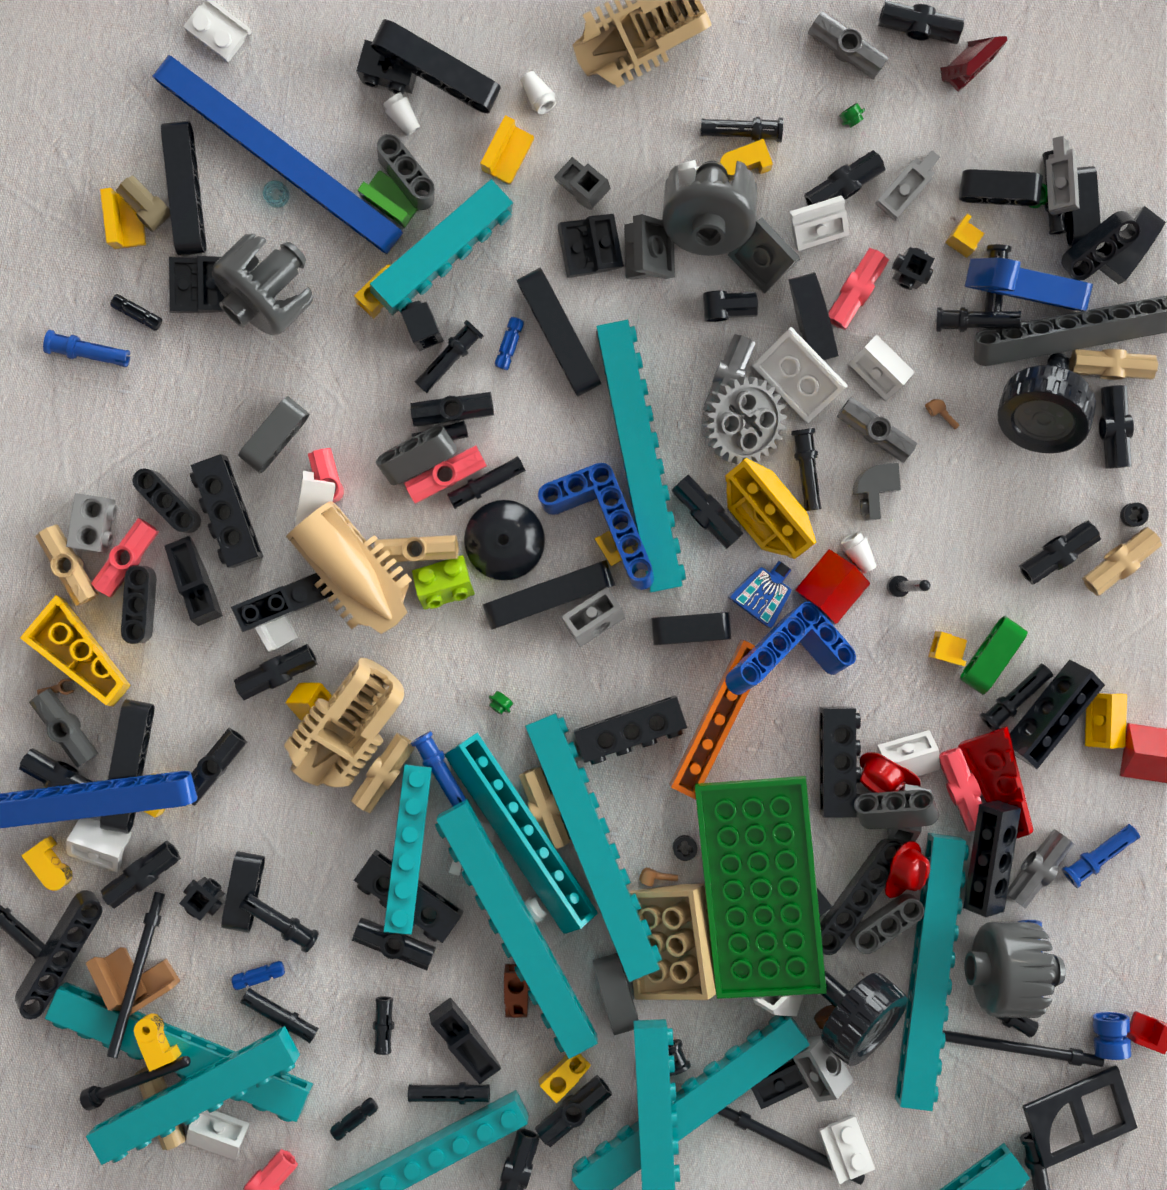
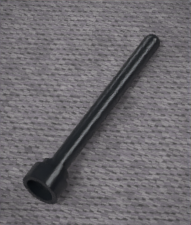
M893 576L887 582V590L894 597H903L908 592L928 591L931 587L928 580H908L904 576Z
M183 1056L150 1072L147 1070L104 1088L91 1086L82 1090L80 1103L85 1110H93L100 1107L106 1098L188 1067L191 1059L188 1056Z

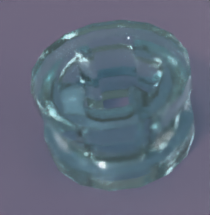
M273 180L264 186L263 196L270 206L280 208L287 204L289 192L282 182ZM275 188L283 192L282 196L279 195V200H274L270 196V192L274 193L272 190Z

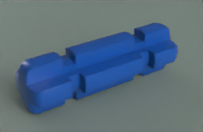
M511 317L507 325L509 329L505 331L499 349L500 355H497L495 360L497 368L509 369L510 357H513L520 337L518 333L522 331L524 325L523 320Z
M282 961L271 963L270 966L264 965L248 970L245 974L243 972L236 974L231 978L233 988L240 990L246 988L247 985L250 987L269 981L271 977L273 979L282 977L285 974V968Z

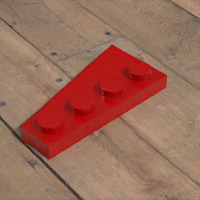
M1008 726L962 741L958 747L961 748L965 761L976 778L986 802L999 800L1021 808L1016 839L1030 835L1034 829Z

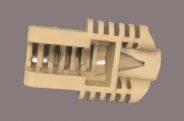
M613 0L617 9L612 10L609 2H605L604 5L608 12L606 15H603L600 6L595 8L599 16L597 20L594 19L591 11L583 14L586 22L583 35L572 46L577 62L587 76L598 74L619 88L625 84L621 77L622 74L625 73L630 82L634 80L630 72L631 69H635L638 77L643 75L639 68L641 64L644 65L646 72L651 71L648 60L652 59L655 67L660 66L656 57L659 54L664 63L668 62L669 59L665 51L709 28L712 23L700 0H624L626 3L624 5H621L619 0Z
M332 501L318 508L287 534L288 540L320 576L321 579L314 584L318 589L326 583L327 587L321 591V594L325 596L332 591L334 594L327 601L330 604L337 598L341 601L333 608L338 611L343 606L346 607L347 610L340 615L342 619L351 613L353 618L346 622L351 629L359 624L370 626L382 634L396 626L408 613L403 601L409 587V582L412 579L407 573L398 579L396 575L403 570L402 567L399 566L392 572L390 567L397 561L394 558L387 564L383 561L390 555L388 550L381 556L377 554L384 547L383 544L380 543L375 548L370 546L378 538L374 535L366 541L341 509Z
M360 658L329 701L318 698L315 706H312L309 710L310 714H306L303 719L304 721L300 722L298 729H295L292 736L285 742L284 747L289 752L293 762L291 771L303 781L315 786L322 784L330 787L350 786L355 779L354 776L359 774L360 769L371 758V753H375L377 746H380L383 742V738L378 733L399 707L404 697V688L400 681L390 671L375 661Z

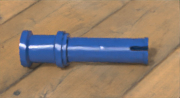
M50 329L44 337L43 351L46 354L54 352L66 355L69 359L83 357L123 367H128L130 362V356H127L130 355L129 350L82 341L76 335L64 336L56 334L54 330Z
M432 731L426 732L410 744L412 747L417 748L423 759V766L432 768L433 775L453 807L466 800V797L444 762L445 754L435 744L432 738Z
M1127 824L1121 831L1114 834L1090 853H1082L1080 859L1071 866H1064L1062 871L1074 887L1079 888L1082 881L1092 874L1097 875L1104 863L1140 839V835L1133 826Z

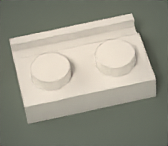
M205 0L201 6L199 5L183 26L188 33L228 63L242 46L246 36L252 33L249 27L213 0Z
M842 196L789 211L792 219L794 243L798 251L850 235L847 212L844 206L845 199Z
M854 1115L829 1124L825 1128L817 1129L838 1184L875 1170Z

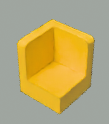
M968 213L959 221L945 242L966 258L976 250L978 242L985 234L969 223L972 216Z
M610 531L594 538L610 566L621 561ZM629 546L624 552L632 554L634 550Z
M935 631L928 657L965 666L967 661L962 660L967 640L945 632Z
M298 683L285 703L300 720H303L306 714H310L309 710L312 706H315L318 698L329 701L332 695L322 683Z

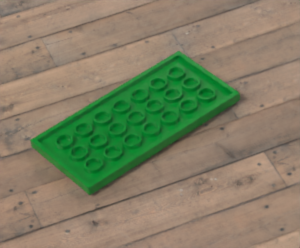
M806 776L695 784L717 999L827 994Z

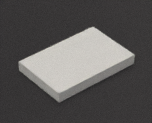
M792 327L752 365L771 386L775 387V391L781 394L782 398L807 424L848 386Z

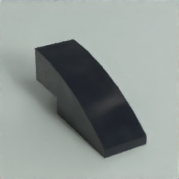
M1146 206L1142 207L1134 218L1141 227L1139 237L1099 269L1118 285L1129 278L1166 223Z
M813 272L788 279L798 327L802 333L803 340L823 360L839 356L831 321L816 273Z
M187 536L165 545L177 589L184 598L190 620L197 626L222 617L223 615L213 586L192 538Z
M451 997L429 1013L431 1025L447 1042L448 1049L479 1085L501 1069L500 1064L480 1034Z

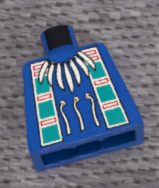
M778 561L770 572L763 567H759L730 593L728 598L767 628H772L791 593V589L783 583L791 569L781 561Z

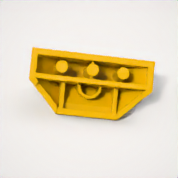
M745 458L725 475L727 482V508L762 550L796 559L816 543L807 512L773 471Z

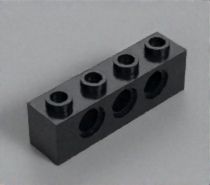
M219 454L190 465L193 471L190 473L191 481L195 488H199L202 498H199L200 506L205 514L208 513L211 521L208 524L210 534L213 539L217 538L220 546L217 552L221 563L226 564L227 568H235L262 558L261 548L228 457ZM215 480H219L221 483V489L217 494H213L210 490V485ZM227 505L230 508V515L227 519L223 520L219 515V511L222 506ZM236 530L240 538L237 544L231 545L228 536L232 531Z
M1069 659L1010 732L1014 754L1017 758L1035 769L1040 767L1105 686L1092 670Z
M674 695L574 730V734L584 763L590 761L591 765L606 761V755L616 752L617 756L632 752L631 747L641 744L642 748L658 743L656 738L667 735L668 739L683 734L682 730L687 728L678 698ZM656 715L664 718V725L658 730H654L649 726L650 719ZM634 724L639 728V733L635 738H627L623 734L624 728L627 725ZM603 733H609L613 736V743L608 747H603L598 743V737Z
M819 707L820 814L824 818L857 817L854 802L860 796V794H857L856 783L861 782L860 767H856V756L861 754L860 740H856V729H860L861 717L860 713H856V708ZM844 727L847 732L846 738L843 741L837 742L834 738V733L838 728ZM839 755H845L847 758L846 765L842 768H836L834 765V760ZM839 782H845L847 785V790L842 795H836L834 792V788Z
M999 800L979 804L964 897V909L983 917H989L1005 911L1021 808Z
M375 850L354 881L358 883L357 888L367 895L372 893L380 899L379 903L386 908L388 889L380 886L379 878L388 877L390 879L392 860L378 850ZM418 879L413 926L416 924L423 929V934L431 941L436 942L438 940L443 943L461 918L463 910ZM425 908H432L436 912L437 917L432 920L427 919L423 915V910Z

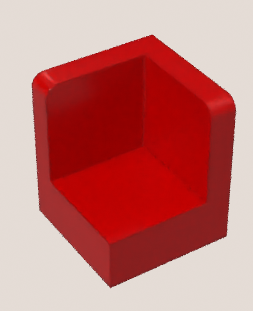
M1135 1011L1130 1021V1032L1127 1033L1126 1037L1138 1045L1165 1055L1167 1051V1023Z

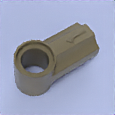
M134 175L127 177L116 189L117 194L136 212L138 219L151 232H154L171 217L169 207L158 196L154 197Z

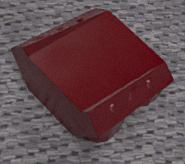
M1007 36L968 41V47L947 67H940L942 81L950 83L959 92L997 56L999 50L1008 41Z

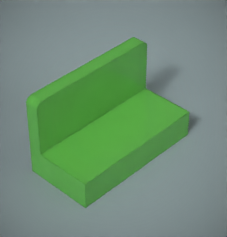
M382 171L376 173L369 185L363 181L358 188V192L363 199L404 228L418 211L392 178Z

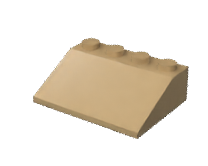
M705 883L679 884L629 891L631 895L636 893L642 908L637 910L641 921L647 920L652 935L648 936L651 946L657 945L662 960L658 962L660 970L632 981L635 1000H709L716 995Z

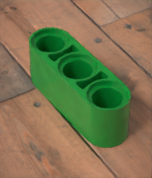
M1007 616L1001 617L961 673L960 680L982 695L987 693L1025 640L1028 631Z

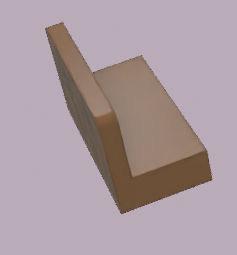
M120 947L105 958L93 957L86 962L87 968L108 1011H120L134 964L125 947ZM142 979L140 980L134 1002L147 994Z
M167 958L142 973L141 979L147 994L134 1002L131 1014L167 993L181 981Z

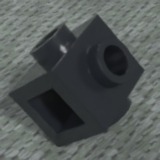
M909 247L903 255L899 253L892 266V269L896 271L892 279L897 280V284L902 288L912 290V288L917 289L923 283L927 284L934 271L931 266L935 258L929 256L924 250ZM906 268H912L914 272H911Z
M204 876L198 882L193 880L185 888L183 893L186 896L179 904L184 907L189 915L201 921L208 914L213 916L223 905L219 900L225 893L221 890L222 887L217 881L212 878L207 879Z

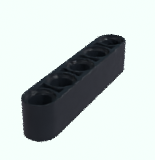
M382 20L371 44L372 49L380 55L482 113H490L501 89V86L491 78L393 21Z
M190 121L161 124V137L175 251L177 255L206 253V236L193 128Z
M541 267L517 279L520 290L577 397L601 385V381Z
M604 560L482 605L490 628L493 630L601 591L606 587L615 586V582L608 562Z
M130 699L124 700L120 711L108 780L143 776L155 711L154 704ZM136 812L101 816L100 828L129 834L134 824Z
M887 839L881 840L820 922L821 936L833 935L832 943L827 946L822 945L823 954L833 955L840 950L885 888L893 858H885V850L888 847L895 846L897 852L901 847L899 843ZM879 868V878L869 880L870 871ZM863 890L865 892L863 900L854 902V893ZM840 913H849L847 922L843 924L837 923V917Z
M84 890L78 892L73 897L17 990L15 1002L21 1016L25 1019L31 1020L41 1016L103 912L102 906L93 892ZM93 903L89 909L82 910L84 905ZM78 927L76 932L68 934L70 929ZM64 951L61 956L53 957L57 952ZM50 975L48 979L39 981L41 977ZM35 999L33 1003L24 1005L27 1001Z

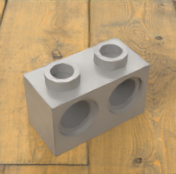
M75 493L66 547L107 553V549L111 547L113 541V533L110 532L111 524L117 516L115 500ZM98 503L101 509L100 514L94 517L91 509L94 504ZM94 530L96 540L90 544L87 540V534L89 531Z

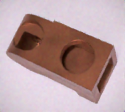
M505 964V1017L527 1018L528 985L526 981L521 982L514 969L517 966L516 964Z

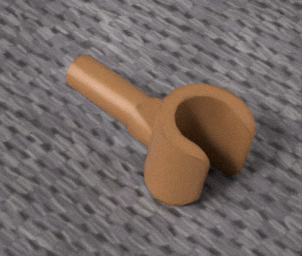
M933 399L925 404L928 413L932 417L940 413L954 429L959 427V424L946 410L943 400Z
M70 678L62 679L58 685L38 689L37 694L39 695L48 688H51L54 693L72 694L75 690L67 692L63 689V684L66 681L73 680Z
M646 867L642 870L639 880L642 884L652 887L655 879L678 881V875L665 874Z

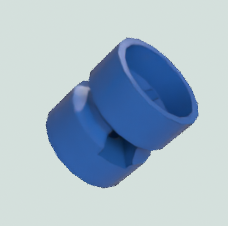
M1117 1012L1094 1014L1093 1032L1098 1035L1094 1038L1095 1055L1108 1060L1130 1058L1131 1040L1126 1037L1127 1033L1130 1032V1017Z

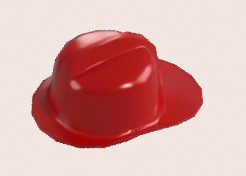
M867 752L859 760L863 770L860 781L872 793L902 790L905 784L921 786L920 779L916 774L881 754Z
M914 841L906 842L895 853L885 886L887 897L895 898L907 889L917 891L925 886L931 868L929 860L921 853L918 843Z

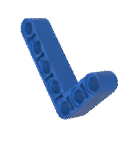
M970 259L964 285L967 288L1076 311H1086L1093 288L1092 283L1020 268L1021 262L1012 259Z
M596 463L541 486L538 491L539 501L543 510L551 515L562 513L597 499L630 583L639 590L647 589L653 584L654 574L652 565L613 470L608 464ZM600 476L609 477L605 482L600 483L596 481ZM575 486H583V489L579 492L571 491ZM549 496H558L554 502H546ZM610 499L618 500L613 506L605 504ZM620 522H625L628 524L627 527L622 530H618L615 528V526ZM629 546H636L638 548L632 554L624 552ZM638 570H646L648 572L643 578H636L634 576Z
M804 602L786 614L727 674L725 682L732 693L736 695L743 694L759 684L799 642L822 669L830 675H835L854 664L856 654L852 646L820 609L812 602Z

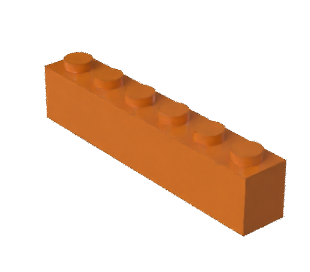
M742 639L669 783L671 788L695 800V784L705 782L750 691L749 689L741 695H736L728 689L725 682L727 674L755 647V645Z

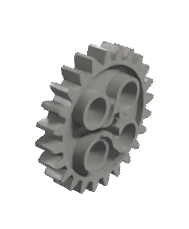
M739 376L738 381L737 379L730 378L729 386L721 383L720 389L722 392H712L715 401H707L706 404L711 409L710 411L703 412V415L709 417V421L702 423V426L709 428L704 437L712 439L708 446L716 448L715 455L723 456V460L728 462L732 460V463L737 465L745 458L760 462V454L769 457L768 448L777 449L774 440H782L783 437L778 432L779 430L786 429V426L780 424L781 420L787 418V415L780 414V410L785 408L786 405L777 403L782 397L781 394L773 393L775 387L767 385L766 380H758L757 377L749 376V378ZM746 395L747 401L745 406L742 407L741 402ZM729 405H731V407L735 410L737 414L733 413L729 409ZM764 413V421L760 424V416ZM729 417L730 424L725 429L724 423L725 420ZM746 422L749 423L752 427H754V428H756L757 430H759V431H760V436L757 434V432H756L752 427L746 426V425H745ZM747 434L748 441L743 445V438Z

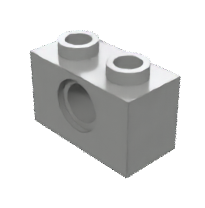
M608 587L561 616L566 628L579 647L587 644L625 619L622 607Z
M821 1034L809 1036L807 1038L810 1045L794 1056L793 1059L817 1102L836 1100L854 1080L844 1062L822 1042Z

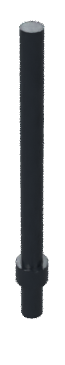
M154 892L149 913H145L143 920L145 924L107 1057L118 1058L156 926L159 927L162 916H159L165 897L163 893Z
M943 1030L945 1042L1068 1061L1070 1065L1076 1066L1087 1064L1103 1067L1104 1059L1097 1057L1095 1054L1083 1053L1081 1049L1070 1048L1069 1050Z
M727 1106L717 1113L734 1122V1126L742 1130L749 1129L832 1171L826 1155L751 1119L750 1114L742 1110L737 1112ZM865 1175L851 1179V1181L861 1185Z

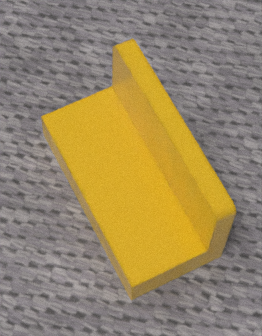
M505 115L480 162L482 171L507 184H511L534 141V136L516 127L515 120Z
M112 188L100 189L106 243L114 249L145 246V227L136 216V212Z
M1098 693L1086 708L1085 746L1108 749L1125 747L1127 694Z

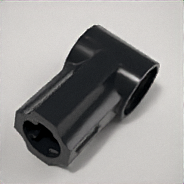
M716 290L703 293L704 318L706 322H721L729 318L756 317L758 315V297L756 292L727 293V291Z

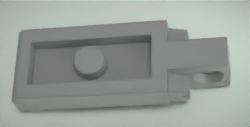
M1064 136L1053 138L1054 154L1049 155V158L1046 160L1049 213L1052 215L1080 209L1075 150L1070 149L1069 140H1066Z
M932 150L923 161H920L918 158L914 161L912 160L875 204L896 221L932 180V176L935 173L931 168L940 156Z

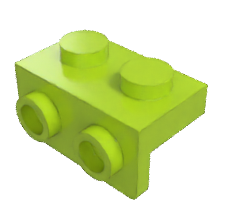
M463 555L458 556V559H448L412 570L417 596L425 610L429 608L435 609L453 601H462L475 595Z

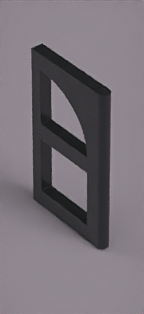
M1116 1065L1022 1106L1041 1167L1045 1169L1138 1128L1120 1070ZM1110 1085L1121 1123L1093 1135L1081 1097ZM1069 1103L1080 1141L1051 1153L1050 1132L1053 1121L1060 1109Z

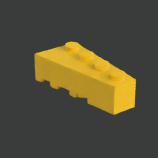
M55 595L20 637V639L106 706L114 707L131 686L67 601L62 597Z

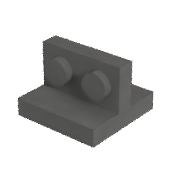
M643 214L633 216V223L624 224L626 278L631 280L650 276L664 279L674 278V242L666 234L663 220Z
M763 218L756 222L751 237L742 246L728 254L764 294L800 260L799 255Z

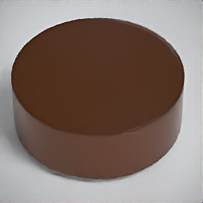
M833 1005L820 1009L814 1015V1021L819 1029L824 1028L829 1016L835 1009Z

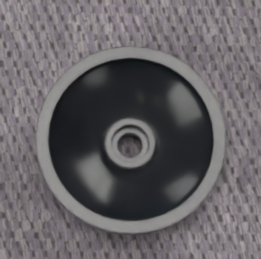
M497 500L482 506L473 514L465 530L464 545L470 562L479 572L496 580H513L526 575L537 565L543 554L545 536L542 524L532 510L516 501ZM503 534L509 538L508 543L505 545L500 544L498 540Z

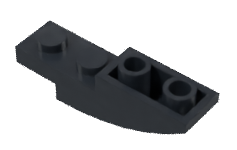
M315 573L236 604L231 609L241 631L245 632L312 606L331 597L334 593L330 591L325 596L321 594V591L327 585L324 583L317 589L314 584L321 578Z

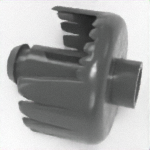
M717 161L704 162L696 172L695 181L691 185L688 183L679 187L678 166L671 169L669 177L665 182L662 220L666 234L677 246L693 254L715 256L736 250L751 237L757 219V183L752 171L748 170L743 162H736L735 174L731 184L728 182L726 169Z
M245 234L212 267V278L217 288L225 297L219 305L225 314L240 327H245L250 322L266 334L279 335L313 302L312 290L309 287L299 295L287 298L284 301L274 299L299 274L297 269L304 268L306 258L294 244L286 242L280 244V251L274 249L257 266L259 260L255 255L266 243V239L260 236L255 237L256 234Z
M992 921L985 923L978 930L974 938L972 951H969L965 957L964 969L968 984L973 985L976 999L982 1010L988 1015L1008 1018H1039L1046 1013L1047 1009L1044 1008L1049 1007L1052 1003L1051 998H1044L1043 996L1052 995L1055 987L1064 982L1066 968L1062 958L1054 954L1042 952L1051 951L1053 947L1049 941L1038 940L1049 938L1040 925L1031 922Z

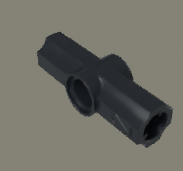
M885 0L878 26L906 32V35L914 40L925 41L931 38L957 44L963 31L964 19L938 13L934 7L926 4L908 6Z
M872 150L851 165L846 164L829 175L826 181L805 193L804 198L807 205L809 206L838 196H842L845 200L857 193L864 184L886 170L884 161L878 153Z
M1127 385L1102 387V416L1099 420V435L1104 440L1105 469L1132 467L1130 438L1133 436L1134 422L1132 416L1128 413Z
M491 392L457 397L447 396L443 399L410 403L414 427L446 422L457 423L461 420L494 416ZM450 403H457L460 407L459 412L454 416H448L445 412L447 405Z
M689 474L671 490L681 503L690 510L689 513L696 522L705 530L708 529L725 549H728L744 534L724 513L725 509L712 495H707Z
M1087 520L1067 534L1052 539L1042 547L1043 550L1019 565L1022 575L1031 585H1034L1055 570L1065 568L1078 559L1077 555L1101 540L1099 531Z
M306 644L283 656H276L260 664L259 668L237 677L234 680L235 688L242 699L247 700L269 688L274 689L292 680L293 676L318 665L316 656L310 646Z
M228 728L207 755L199 760L197 767L191 773L198 799L192 805H197L247 744L244 737L237 731ZM208 760H213L217 764L218 769L216 773H211L207 769Z
M34 748L30 749L20 762L19 770L44 783V788L92 782L78 774L79 771L72 765L62 761H55Z
M165 841L147 856H142L123 870L122 875L115 878L101 890L102 898L106 904L115 909L136 892L140 893L156 881L161 873L168 870L181 859L176 847Z
M360 918L352 941L379 951L388 959H399L427 971L436 947L405 934L383 932L384 926L365 918ZM391 938L397 939L401 944V948L392 949L387 941Z
M596 1075L574 1095L567 1096L560 1107L535 1127L539 1138L545 1145L552 1147L570 1130L582 1125L585 1118L612 1095V1091L606 1082ZM577 1107L581 1112L577 1115H570L567 1109Z
M528 1129L517 1130L510 1156H507L499 1190H524L527 1188L533 1168L532 1161L539 1143V1135Z

